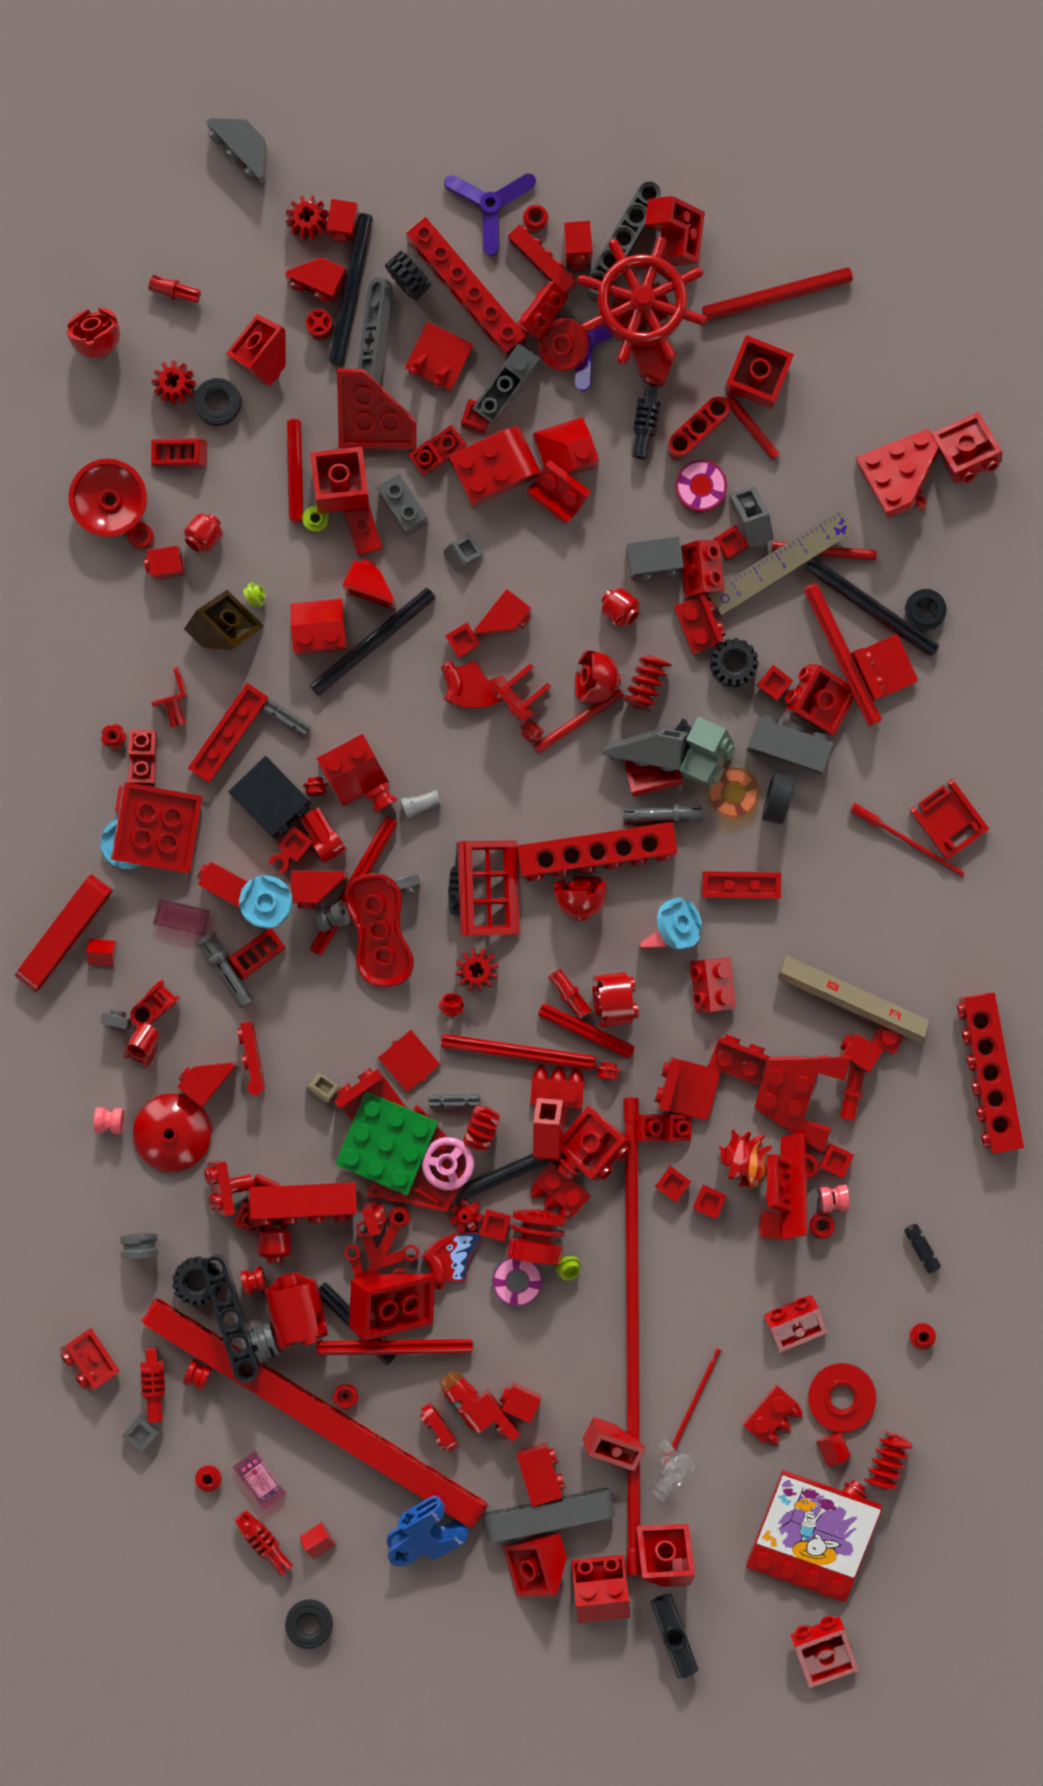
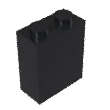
M266 755L228 791L272 838H275L277 835L280 838L284 836L291 828L289 823L296 817L300 820L310 810L308 805L311 801Z

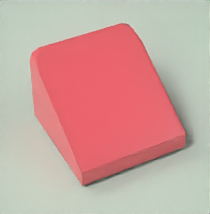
M659 930L639 943L641 949L667 946L660 936Z

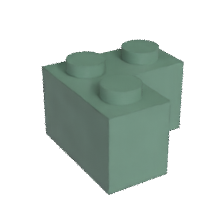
M697 717L686 739L691 747L679 771L684 777L711 789L714 783L720 781L723 774L722 767L725 761L732 757L735 746L726 728Z

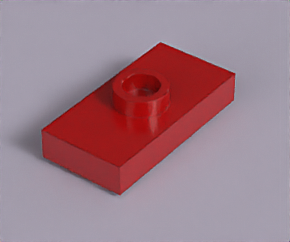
M370 505L369 508L344 511L358 556L383 549Z

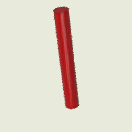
M732 394L726 396L725 399L729 402L731 411L771 460L779 456V451Z

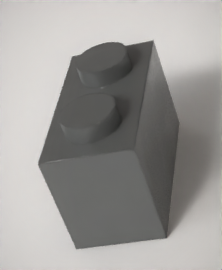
M679 536L627 544L626 550L631 579L637 578L638 582L652 580L653 575L663 574V578L675 577L684 568Z

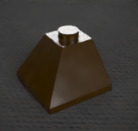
M226 590L197 609L184 630L203 648L233 650L260 631L264 625Z

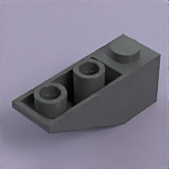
M518 344L476 402L473 409L494 424L526 386L543 360L524 345Z
M659 728L608 743L603 749L602 755L609 756V759L614 761H623L624 759L634 761L639 766H660L659 768L664 771L678 770L684 761L688 733Z

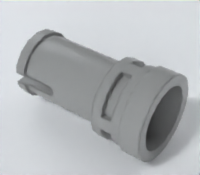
M437 790L417 797L411 796V798L405 797L401 799L407 819L414 816V814L419 815L421 811L441 806Z

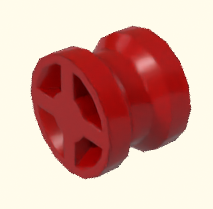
M316 309L306 317L308 332L314 339H327L333 332V324L328 312Z
M388 782L379 785L365 794L367 800L372 801L375 813L386 809L398 801L396 796L390 793Z
M262 1266L256 1267L254 1271L250 1272L248 1270L241 1271V1282L246 1297L251 1296L253 1292L259 1291L264 1293L267 1290L266 1277Z
M193 1359L186 1372L183 1384L186 1386H196L197 1390L202 1392L212 1367L209 1365H199L198 1361Z

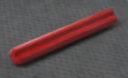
M299 419L287 420L289 520L291 522H302L301 421Z
M543 1003L538 1011V1016L626 1058H631L633 1055L634 1045Z

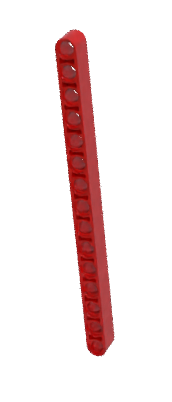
M155 1298L142 1318L141 1322L149 1329L424 1500L431 1496L439 1497L444 1502V1512L466 1526L475 1528L488 1507V1504L479 1496L265 1363L261 1364L259 1362L260 1370L253 1381L250 1383L239 1382L234 1376L223 1337L165 1301ZM232 1344V1346L234 1347V1349H236V1350H238V1351H242V1349H240V1348L237 1347L236 1345ZM243 1363L240 1365V1371L244 1376L253 1375L254 1368L251 1364Z

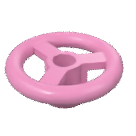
M444 1137L433 1141L428 1146L422 1160L424 1176L433 1186L442 1190H453L463 1186L470 1179L474 1169V1158L469 1147L461 1140L452 1137ZM452 1145L456 1147L451 1154H442L438 1158L431 1157L432 1153L441 1146ZM463 1152L466 1158V1169L458 1179L455 1172L458 1165L457 1158ZM445 1159L451 1160L452 1167L450 1169H446L443 1166ZM430 1165L436 1166L439 1173L448 1175L450 1182L438 1180L432 1174Z

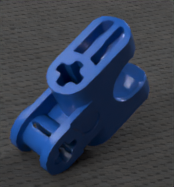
M431 1496L405 1511L398 1520V1528L388 1533L387 1545L390 1548L388 1560L391 1564L399 1567L409 1565L423 1555L430 1560H436L463 1545L468 1537V1528L458 1520H453L443 1525L435 1524L443 1518L444 1502L437 1496Z

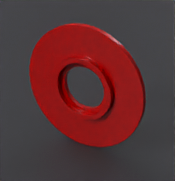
M835 1363L820 1370L813 1378L808 1390V1404L811 1413L821 1425L833 1431L848 1432L861 1427L869 1420L876 1405V1390L871 1378L861 1368L848 1363ZM846 1386L852 1390L854 1399L848 1408L839 1409L832 1404L830 1396L836 1387Z

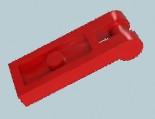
M249 1021L240 1023L241 1028L237 1029L239 1043L244 1044L246 1054L242 1055L243 1066L250 1073L251 1081L247 1085V1090L251 1095H258L265 1090V1080L254 1022Z

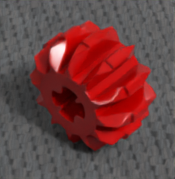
M301 195V203L298 204L292 200L291 206L293 209L286 210V215L289 218L285 222L287 227H292L290 232L293 236L299 234L300 240L304 241L306 235H309L310 240L314 241L315 233L320 236L324 235L321 227H327L328 220L326 218L329 212L323 209L325 206L323 201L316 203L315 197L311 196L307 202L305 197ZM310 215L311 221L305 222L304 216Z
M172 360L171 367L162 362L161 365L164 370L161 372L155 369L154 374L158 378L151 380L152 385L156 386L153 391L156 396L161 395L160 400L163 403L170 399L172 406H176L177 399H180L183 404L186 403L184 395L192 397L194 393L190 388L196 387V381L192 380L194 376L193 371H186L187 365L185 363L180 364L178 367L176 360ZM172 379L177 381L178 385L176 387H172L170 382Z
M471 948L472 958H469L463 952L461 955L466 960V963L456 961L455 963L457 966L464 967L463 971L455 972V976L465 975V978L460 980L459 984L464 985L468 980L471 981L468 991H472L474 983H477L478 991L482 992L483 986L481 982L484 981L490 988L492 983L487 979L488 976L494 979L498 978L497 974L490 973V969L499 968V964L489 966L488 962L492 961L495 956L491 954L485 960L483 957L486 949L482 948L479 957H476L475 948ZM475 962H480L481 968L484 969L483 975L478 974V978L473 977V971L469 970L471 964L475 966Z
M478 1105L474 1109L463 1138L464 1144L476 1151L485 1152L488 1150L499 1124V1113L486 1106Z

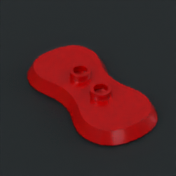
M370 873L353 878L345 888L344 903L356 927L358 936L356 951L357 970L365 982L376 987H391L402 984L412 974L414 958L400 927L401 891L396 882L384 874Z

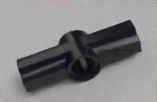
M672 1594L659 1595L650 1600V1604L677 1678L689 1677L699 1671L685 1628ZM671 1631H679L681 1637L678 1640L672 1641L667 1638Z

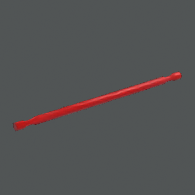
M716 1348L714 1357L709 1363L669 1449V1454L663 1462L666 1465L670 1462L671 1455L679 1443L716 1363V1359L721 1352L718 1348Z

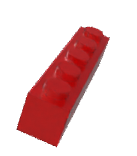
M519 224L508 234V241L549 282H555L567 295L576 286V277L571 272L568 273L564 269V265L559 260L556 261L553 258V254L548 249L545 250L537 238H533L530 235L531 232L528 228L522 227Z

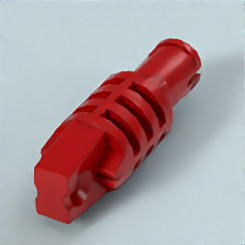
M156 1347L146 1348V1362H140L142 1396L146 1399L148 1422L153 1423L163 1421L162 1397L165 1396L166 1390L164 1361H157Z
M245 1509L234 1519L247 1543L260 1558L267 1559L280 1576L286 1573L281 1564H284L288 1570L293 1566V1563L278 1548L279 1541L263 1522H260L248 1510Z

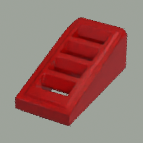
M201 438L151 439V466L206 467L207 441ZM162 446H165V460H161ZM172 446H175V459H172ZM183 446H186V459H183Z
M269 928L228 957V961L241 980L244 981L284 951L286 947L273 929ZM265 938L269 939L276 948L275 950H270L264 942ZM259 944L267 954L264 958L255 947ZM248 951H251L257 959V963L254 964L247 954ZM242 957L249 968L247 970L238 961L239 958Z

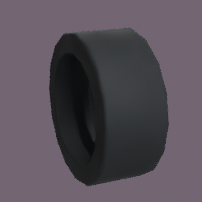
M778 772L773 773L763 806L762 820L783 824L793 793L794 776Z

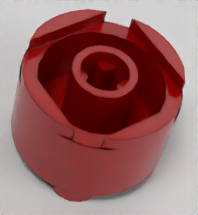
M624 971L592 977V981H597V986H592V997L595 1015H601L602 1022H598L600 1028L632 1024L634 1019L639 1018L638 1005L633 1003L632 992L636 991L633 976L629 977Z

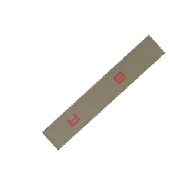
M785 956L777 977L778 979L919 1043L925 1038L929 1023L928 1019L792 957Z

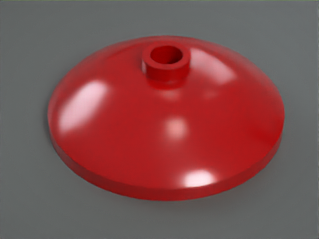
M99 459L85 465L75 475L69 488L68 501L74 519L83 529L100 537H117L129 532L141 521L147 507L148 497L143 479L133 467L117 459ZM113 497L115 498V503L111 506L107 505V500Z
M178 1093L163 1094L148 1101L138 1112L133 1125V1141L140 1157L153 1168L165 1172L183 1171L198 1163L206 1154L212 1137L211 1122L204 1108L188 1096ZM167 1129L174 1131L172 1139L166 1137L165 1132Z

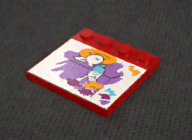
M781 1470L747 1558L746 1567L846 1602L882 1512V1505Z

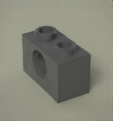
M400 474L395 475L377 487L379 495L406 536H409L428 523L426 514Z

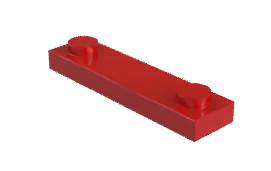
M246 683L188 766V769L208 783H211L269 697L249 683Z

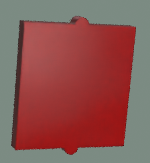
M412 1030L408 1031L398 1041H392V1046L378 1057L407 1092L421 1080L425 1081L427 1079L426 1076L440 1065Z

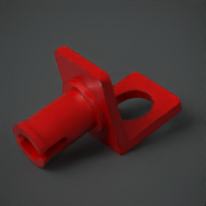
M179 666L174 667L173 671L181 693L151 702L152 706L164 705L171 728L178 725L175 715L179 725L187 723L179 700H181V697L188 695Z

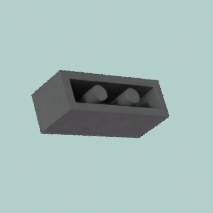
M764 715L763 719L758 718L756 720L746 750L817 774L824 772L833 746V742L827 741L828 736L814 732L813 736L803 733L804 728L789 724L786 727L778 724V719Z

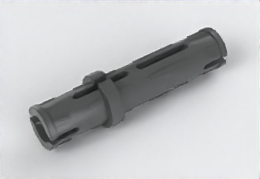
M673 804V807L624 808V825L669 822L679 825L681 822H703L702 805L679 806V804Z

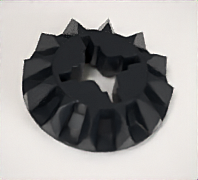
M921 589L914 592L907 599L904 608L906 620L915 628L923 631L937 628L944 621L947 613L945 600L938 592L931 589ZM931 601L929 611L932 612V615L926 614L920 619L921 609L918 608L919 605L925 606Z

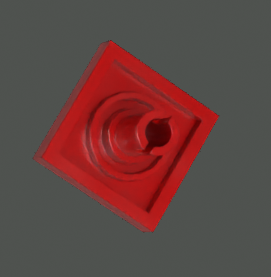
M216 1160L207 1162V1168L204 1169L206 1184L211 1186L212 1194L208 1195L210 1209L215 1210L217 1215L228 1216L235 1214L232 1194L248 1191L249 1187H254L251 1174L229 1178L226 1161Z

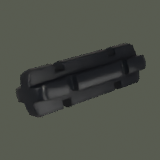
M915 1223L906 1227L904 1232L907 1238L912 1240L911 1245L920 1261L925 1262L923 1266L927 1273H934L939 1270L941 1264L937 1257H933L934 1252L925 1236H921L922 1231L919 1225Z

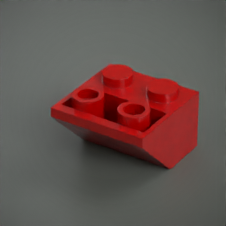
M624 1554L571 1560L578 1624L631 1618Z

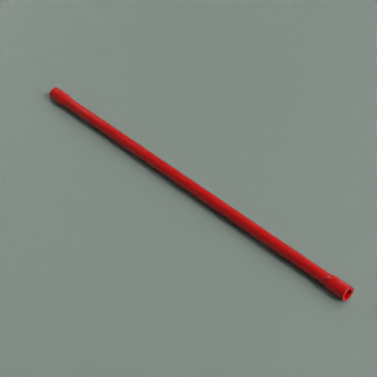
M627 1097L623 1098L625 1136L631 1141L628 1146L630 1151L625 1157L627 1433L640 1442L638 1141L636 1140L639 1098ZM639 1462L635 1471L627 1469L628 1547L626 1559L627 1574L630 1575L641 1574L636 1526H641Z

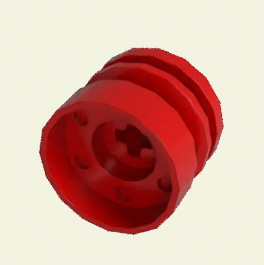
M540 1209L513 1210L512 1218L524 1222L511 1224V1229L521 1232L522 1236L509 1238L507 1257L540 1264H561L563 1245L552 1242L553 1237L565 1236V1231L556 1229L554 1226H566L567 1218L559 1216L554 1212Z

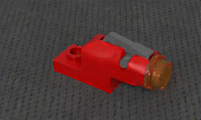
M456 1370L451 1371L438 1382L442 1387L440 1390L444 1394L443 1397L459 1426L468 1425L470 1429L480 1433L496 1421L498 1424L495 1425V1428L503 1438L508 1436L512 1442L520 1436L519 1428L506 1412L501 1411L502 1406L489 1389L478 1396L479 1392L466 1381L461 1373L458 1374Z

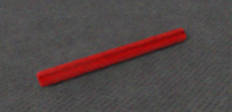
M846 267L703 306L702 315H705L707 321L829 289L851 283L853 281V274L851 269Z
M817 584L809 585L804 589V593L867 725L874 726L882 721L880 713Z
M388 816L384 818L349 881L371 872L398 825L396 820ZM345 888L343 889L341 895L338 898V900H343V902ZM333 926L331 930L325 932L320 930L310 947V951L318 956L323 955L338 926Z
M443 1034L441 1039V1047L447 1049L590 1070L595 1068L596 1057L593 1055Z
M472 1339L318 1341L316 1343V1354L318 1356L472 1353L473 1351Z

